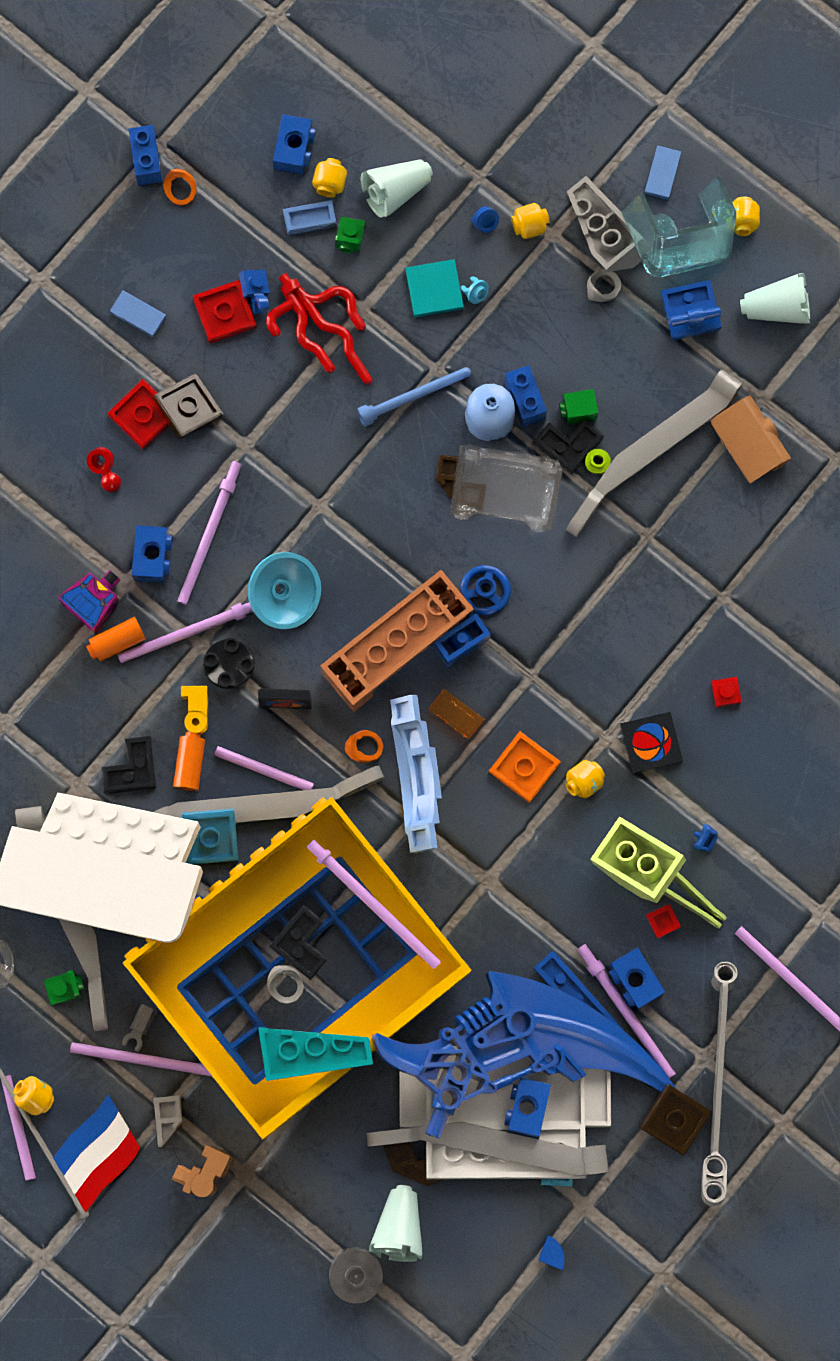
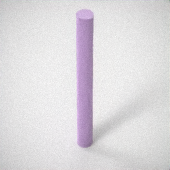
M218 746L214 756L298 789H313L314 783L230 750Z
M11 1075L5 1076L14 1090ZM2 1082L25 1180H32L36 1176L20 1111Z

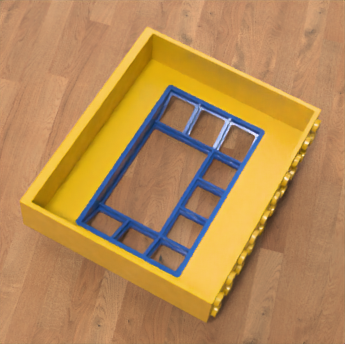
M323 797L312 806L313 812L307 817L302 814L291 823L292 828L285 833L282 830L271 839V845L264 850L263 847H260L250 855L251 861L245 866L240 863L229 872L230 878L225 882L219 880L208 889L210 894L205 898L201 899L199 896L194 899L189 918L179 939L171 943H165L146 938L147 944L140 949L137 946L124 956L127 959L123 962L125 967L262 1140L266 1139L352 1068L266 1081L265 1069L258 1074H254L237 1053V1049L259 1033L258 1027L267 1028L244 1000L243 995L266 978L273 967L281 966L286 962L284 958L279 956L269 963L251 941L255 935L276 919L285 928L290 921L286 918L284 912L310 893L328 917L307 943L311 942L329 926L335 924L377 978L311 1032L369 1037L371 1053L375 1051L372 1041L373 1034L379 1033L387 1038H391L472 971L332 797L328 800ZM313 840L325 851L328 849L331 852L330 856L441 961L435 969L422 959L384 921L361 941L354 936L341 917L361 899L355 894L337 910L330 906L318 891L317 886L333 872L323 863L319 864L316 861L318 858L307 848ZM390 929L405 947L407 954L388 970L383 971L366 951V947L384 931ZM246 946L263 969L239 989H236L221 971L219 964L240 947ZM209 972H213L230 995L213 1009L205 1012L190 994L188 988ZM236 1002L253 1022L254 1027L233 1043H229L212 1019Z

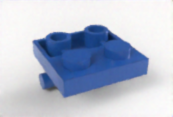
M710 280L661 290L660 294L672 341L721 330V309L716 306Z

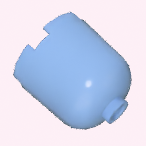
M494 383L484 384L471 393L465 410V421L470 433L478 439L490 441L503 438L512 430L515 421L514 400L510 392L503 386Z

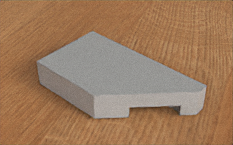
M180 1095L154 1098L158 1147H163L183 1123Z

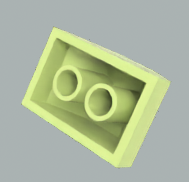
M621 817L615 822L590 859L595 866L610 878L640 898L658 903L662 895H665L720 929L722 924L715 918L668 889V886L673 881L711 914L722 921L727 919L722 912L716 909L679 873V870L686 861L684 855Z

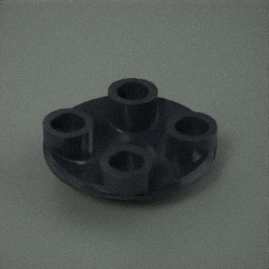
M227 638L216 642L207 650L203 657L205 675L211 683L220 688L233 689L240 687L250 679L254 671L255 661L251 650L236 638Z

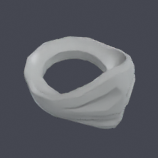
M605 269L594 272L587 281V295L589 300L594 302L613 300L621 289V280L618 275L613 271L607 272ZM606 276L613 280L615 288L611 293L602 295L595 288L596 280Z
M275 966L270 971L267 980V987L271 996L280 1003L289 1004L295 1002L303 993L304 985L302 978L293 967ZM284 973L287 976H292L297 982V990L290 997L281 996L276 990L275 979Z

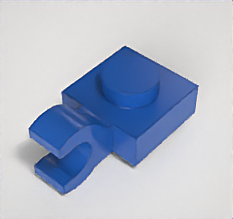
M265 269L243 270L239 273L243 297H251L254 314H263L264 309H269V301L266 296L270 294L266 271Z

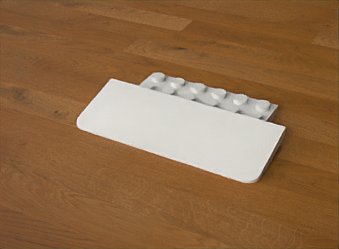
M57 793L40 832L12 826L0 861V906L160 942H174L179 939L185 928L203 873L200 866L186 863L200 830V825L197 821Z
M456 1055L448 1056L444 1062H454ZM526 1056L501 1068L487 1072L492 1082L508 1074L512 1075L528 1068L532 1061ZM454 1067L452 1076L457 1081H460L462 1073L459 1068ZM440 1069L436 1080H429L435 1086L438 1084L443 1069ZM582 1069L586 1076L575 1082L570 1081L560 1073L547 1075L543 1071L522 1077L551 1084L539 1139L575 1148L586 1147L585 1127H611L610 1071ZM401 1071L400 1128L428 1126L434 1109L431 1107L434 1093L415 1076ZM470 1079L465 1095L475 1091L479 1082ZM519 1079L497 1090L495 1093L479 1094L461 1102L460 1106L456 1108L454 1115H449L446 1123L466 1122L508 1132L509 1126L504 1125L507 1109L513 1110L515 1100H511L510 1096L513 1084H519ZM444 1092L442 1096L443 1102L449 1106L452 1103V1096L450 1093ZM524 1102L519 1106L523 1114L528 1115L534 1111L531 1103ZM426 1141L427 1179H586V1175H571Z

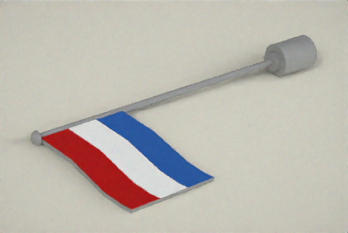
M0 1068V1079L14 1101V1090ZM107 1094L96 1112L68 1137L54 1157L27 1112L18 1107L81 1214L79 1217L81 1219L88 1218L89 1211L87 1210L102 1190L130 1165L140 1150V1146L110 1096Z

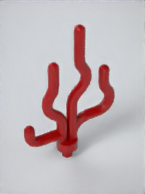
M287 273L281 275L279 280L283 286L280 290L287 301L271 310L267 315L266 325L272 336L278 337L281 334V330L276 324V319L293 309L298 317L296 337L299 344L304 349L314 353L326 372L333 373L335 366L319 344L309 340L306 336L308 313L320 330L339 335L342 338L344 353L363 383L370 385L373 379L354 351L353 338L350 332L343 326L325 321L314 306L324 303L335 296H342L346 300L349 318L357 330L364 331L366 324L357 312L356 299L353 293L346 287L333 286L320 294L311 295L302 288L296 278L290 279Z

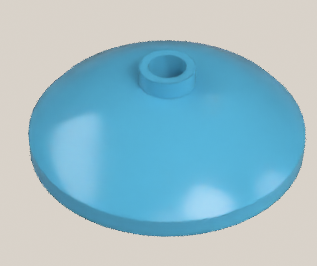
M279 552L263 559L254 569L248 584V599L252 611L264 624L277 629H291L305 623L316 611L321 598V581L317 570L309 560L291 552ZM277 585L281 586L279 593L275 591Z

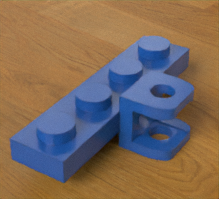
M554 951L550 952L533 968L548 986L580 1000L620 1027Z

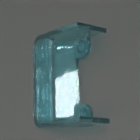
M721 176L716 177L698 195L710 223L677 230L669 216L665 214L653 216L644 193L639 194L621 212L642 263L651 276L659 278L719 264L731 255L736 210Z

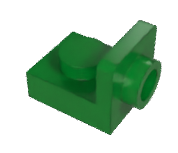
M341 216L338 233L335 238V248H339L344 253L360 252L365 221Z
M74 970L44 980L51 1006L81 998V990L85 989L81 975H76Z

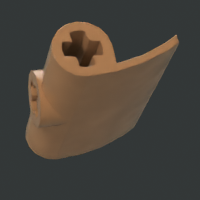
M751 396L741 399L710 421L712 427L750 484L769 471L780 469L792 459L779 440V434L775 425L768 417H764Z

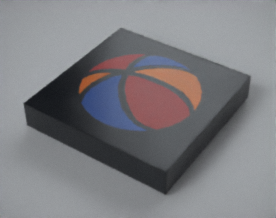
M258 689L260 708L312 709L311 692L309 690Z
M671 712L620 723L632 774L683 762Z

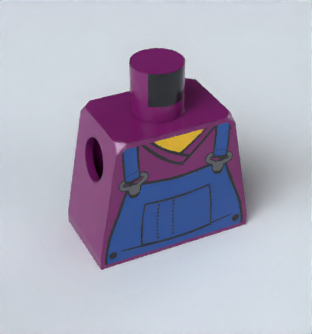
M110 570L100 580L92 573H88L59 595L58 600L61 605L96 635L118 603L117 596L111 590L121 580Z

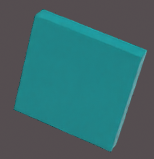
M455 259L405 267L414 318L457 311L464 308Z

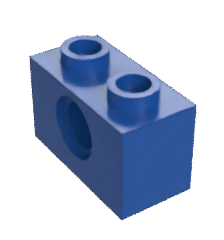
M282 114L273 157L274 170L303 175L304 167H309L311 152H308L309 143H314L316 129L312 128V119ZM293 141H297L301 143V146L298 148H291L289 144Z
M154 126L128 128L138 186L163 182Z
M527 365L505 373L504 383L514 400L515 411L522 428L545 420L547 410L530 366Z
M136 525L132 568L134 581L164 583L165 575H170L171 562L166 559L167 551H172L173 536L169 535L167 527ZM156 549L160 552L159 556L153 560L146 557L147 552Z
M475 613L435 641L433 648L448 668L490 639L491 633L477 613Z
M638 947L610 964L611 971L608 973L616 985L621 984L625 991L622 996L630 1008L634 1006L636 1010H639L665 993V990ZM630 974H638L642 978L641 986H631L628 982V976Z
M520 1078L519 1084H513L510 1099L515 1100L513 1110L507 1109L504 1125L509 1126V1133L539 1139L551 1084ZM524 1102H528L533 1105L534 1111L528 1115L523 1114L519 1106Z

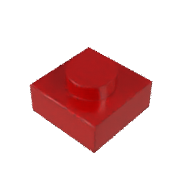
M737 677L711 681L715 707L740 704L742 702Z
M670 904L646 914V918L657 939L681 928Z

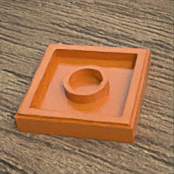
M519 731L488 773L530 804L560 765L561 761Z

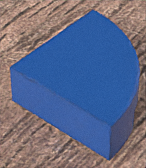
M548 1235L538 1260L563 1270L565 1262L563 1249L553 1237Z

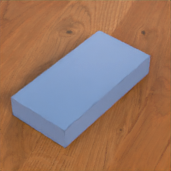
M657 145L644 194L669 200L681 151Z
M332 200L283 209L288 235L337 226Z
M122 290L110 310V314L153 338L166 319V314Z

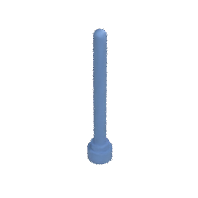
M467 367L374 407L372 405H363L356 409L359 419L364 427L374 423V420L378 419L377 416L469 377L471 370Z

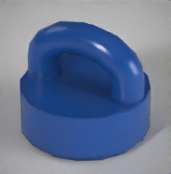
M484 206L476 211L471 222L481 232L489 233L497 227L499 215L492 208Z

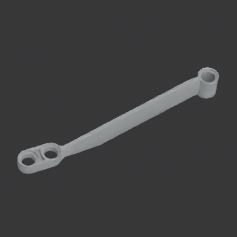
M721 369L707 391L619 453L574 515L566 531L578 537L605 495L725 410L743 383Z
M375 766L338 783L332 788L178 802L158 809L154 813L182 818L183 812L234 808L236 823L298 818L302 814L306 815L312 812V806L323 797L326 800L332 797L336 801L374 785L385 777L380 766Z
M42 806L15 810L18 828L37 832L41 831L45 822ZM59 919L88 977L94 1032L108 1030L97 936L92 926Z
M730 962L717 964L711 980L713 988L720 992L711 1147L710 1155L706 1157L702 1166L701 1196L704 1203L712 1207L722 1204L727 1191V1163L719 1154L728 992L733 989L738 974L735 965ZM726 974L730 977V980L724 981L718 975ZM712 1161L718 1162L722 1166V1171L718 1174L709 1172L707 1169L708 1163ZM710 1187H717L721 1191V1197L715 1200L707 1196L706 1190Z
M466 1122L446 1123L440 1139L425 1133L428 1126L366 1133L368 1147L423 1140L576 1176L609 1172L606 1145L575 1148Z

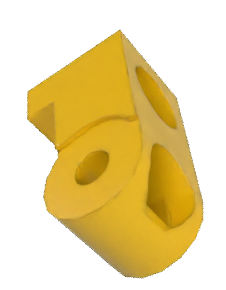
M181 686V697L183 700H188V714L184 721L185 727L188 732L200 733L202 735L208 728V687Z

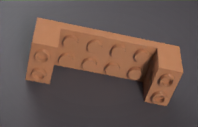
M440 570L320 665L321 674L354 713L374 697L373 691L449 630L471 617L474 613V608L444 572Z

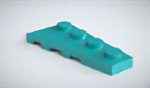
M258 1027L266 1081L373 1065L369 1037Z

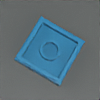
M234 808L182 813L183 819L197 821L200 825V830L186 863L194 865L239 861Z

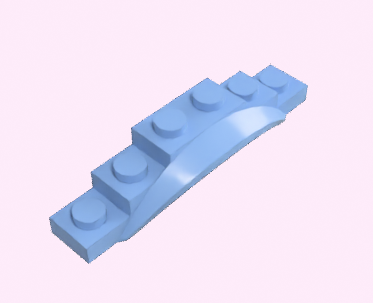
M408 695L390 700L392 710L391 726L401 783L405 833L408 835L410 853H419L438 849L435 824L440 823L437 799H441L442 796L436 751L434 747L429 746L426 721H421L418 697L417 695Z

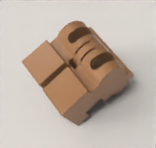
M206 1145L202 1153L203 1156L207 1157L203 1169L193 1166L191 1170L183 1165H178L172 1177V1180L184 1185L182 1191L188 1194H195L198 1197H210L216 1193L218 1178H225L234 1159L233 1156Z

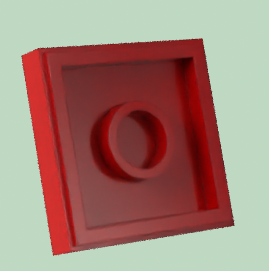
M240 280L192 296L209 344L257 328L247 298L243 297Z
M144 379L107 413L108 417L142 450L170 425L153 400L157 392Z

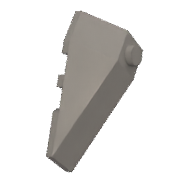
M587 176L567 191L591 254L607 272L634 268L652 253L646 237Z

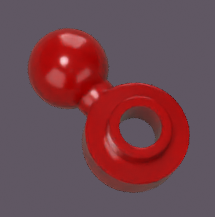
M98 447L88 454L87 465L92 472L102 474L101 486L105 491L115 492L121 486V479L119 475L110 470L114 464L113 454L107 448ZM100 456L104 457L105 463L100 461Z

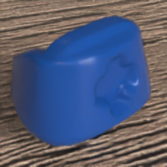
M704 824L701 833L694 832L693 835L698 837L693 846L696 850L709 852L717 841L718 832L710 825Z

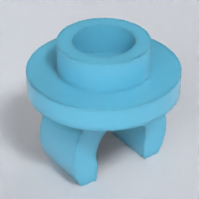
M472 276L470 279L473 284L469 288L462 285L461 289L468 301L478 304L486 299L489 286L484 280H478Z

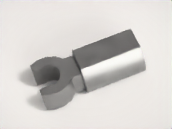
M141 1004L130 1026L132 1031L123 1038L122 1045L126 1046L130 1039H136L137 1046L135 1051L139 1052L143 1046L142 1036L143 1034L147 1035L157 1011Z

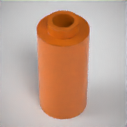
M134 616L88 639L90 645L86 647L93 660L98 658L99 662H102L146 640Z
M186 732L185 736H180L173 783L174 789L190 792L199 791L205 739L201 738L200 733Z

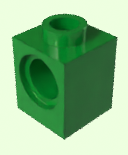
M594 389L563 395V402L559 403L561 418L566 417L567 425L581 423L584 420H597L598 408Z

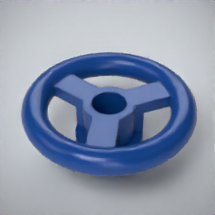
M481 565L465 574L460 584V593L474 608V613L491 615L502 610L508 603L511 586L507 576L500 569L489 565ZM485 573V577L477 580L475 589L467 591L470 580L477 574ZM493 575L498 577L503 585L502 598L495 594L496 583L492 579ZM488 586L490 591L487 593L482 592L481 587ZM480 596L488 598L495 605L487 608L479 607L470 599Z

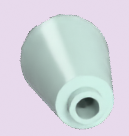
M420 159L363 172L360 178L363 192L368 191L370 198L366 200L373 212L381 218L387 217L429 184L433 172L430 165Z
M804 273L793 275L746 293L745 299L740 300L742 315L747 314L748 319L800 324L810 323L809 299L806 288H804L806 285Z
M397 1185L396 1189L390 1191L369 1247V1252L374 1256L381 1258V1254L384 1253L389 1256V1260L400 1262L417 1261V1257L420 1260L422 1259L417 1193L412 1191V1187Z

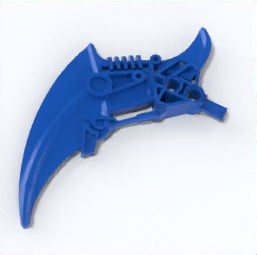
M487 972L486 979L490 986L489 999L484 997L481 999V1002L475 1003V1007L470 1006L468 1011L464 1010L461 1015L455 1016L457 1027L454 1029L449 1027L441 1029L438 1034L439 1039L426 1044H406L389 1039L379 1033L372 1035L374 1048L386 1064L398 1071L415 1076L434 1093L431 1106L434 1112L425 1133L438 1139L442 1135L449 1115H454L456 1108L460 1106L461 1102L479 1094L495 1093L497 1090L512 1084L513 1081L531 1073L534 1074L541 1071L547 1075L560 1073L570 1081L575 1082L586 1076L582 1069H599L637 1079L659 1092L662 1091L666 1083L675 1087L653 1058L632 1037L607 1017L558 989L528 978L505 973ZM453 1040L458 1049H455L449 1041ZM456 1055L454 1062H444L448 1056ZM526 1056L532 1061L528 1068L512 1075L508 1074L492 1082L487 1072L501 1068ZM454 1067L461 1070L462 1077L460 1081L455 1080L452 1076ZM440 1069H443L438 1084L435 1086L429 1080H436ZM470 1079L478 1081L476 1090L465 1095ZM444 1092H448L452 1096V1103L449 1106L443 1102L442 1096Z

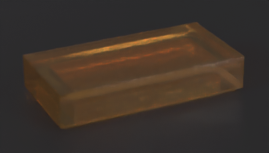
M445 689L441 691L428 708L431 713L467 740L473 737L485 721L483 717Z

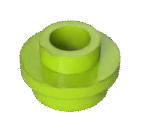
M602 449L591 450L585 459L586 468L593 474L606 472L611 463L609 454ZM596 457H600L603 460V463L597 465L594 463L593 459Z

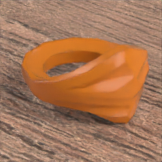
M172 169L164 179L163 189L165 195L172 203L179 206L188 205L195 199L197 193L196 181L190 173L181 169ZM182 177L185 181H188L191 187V194L188 198L179 200L173 196L171 181L175 178Z
M369 730L355 732L345 742V752L354 761L363 764L376 761L382 755L384 747L381 738ZM362 737L374 739L377 743V752L370 756L364 755L361 751L357 750V740H360Z

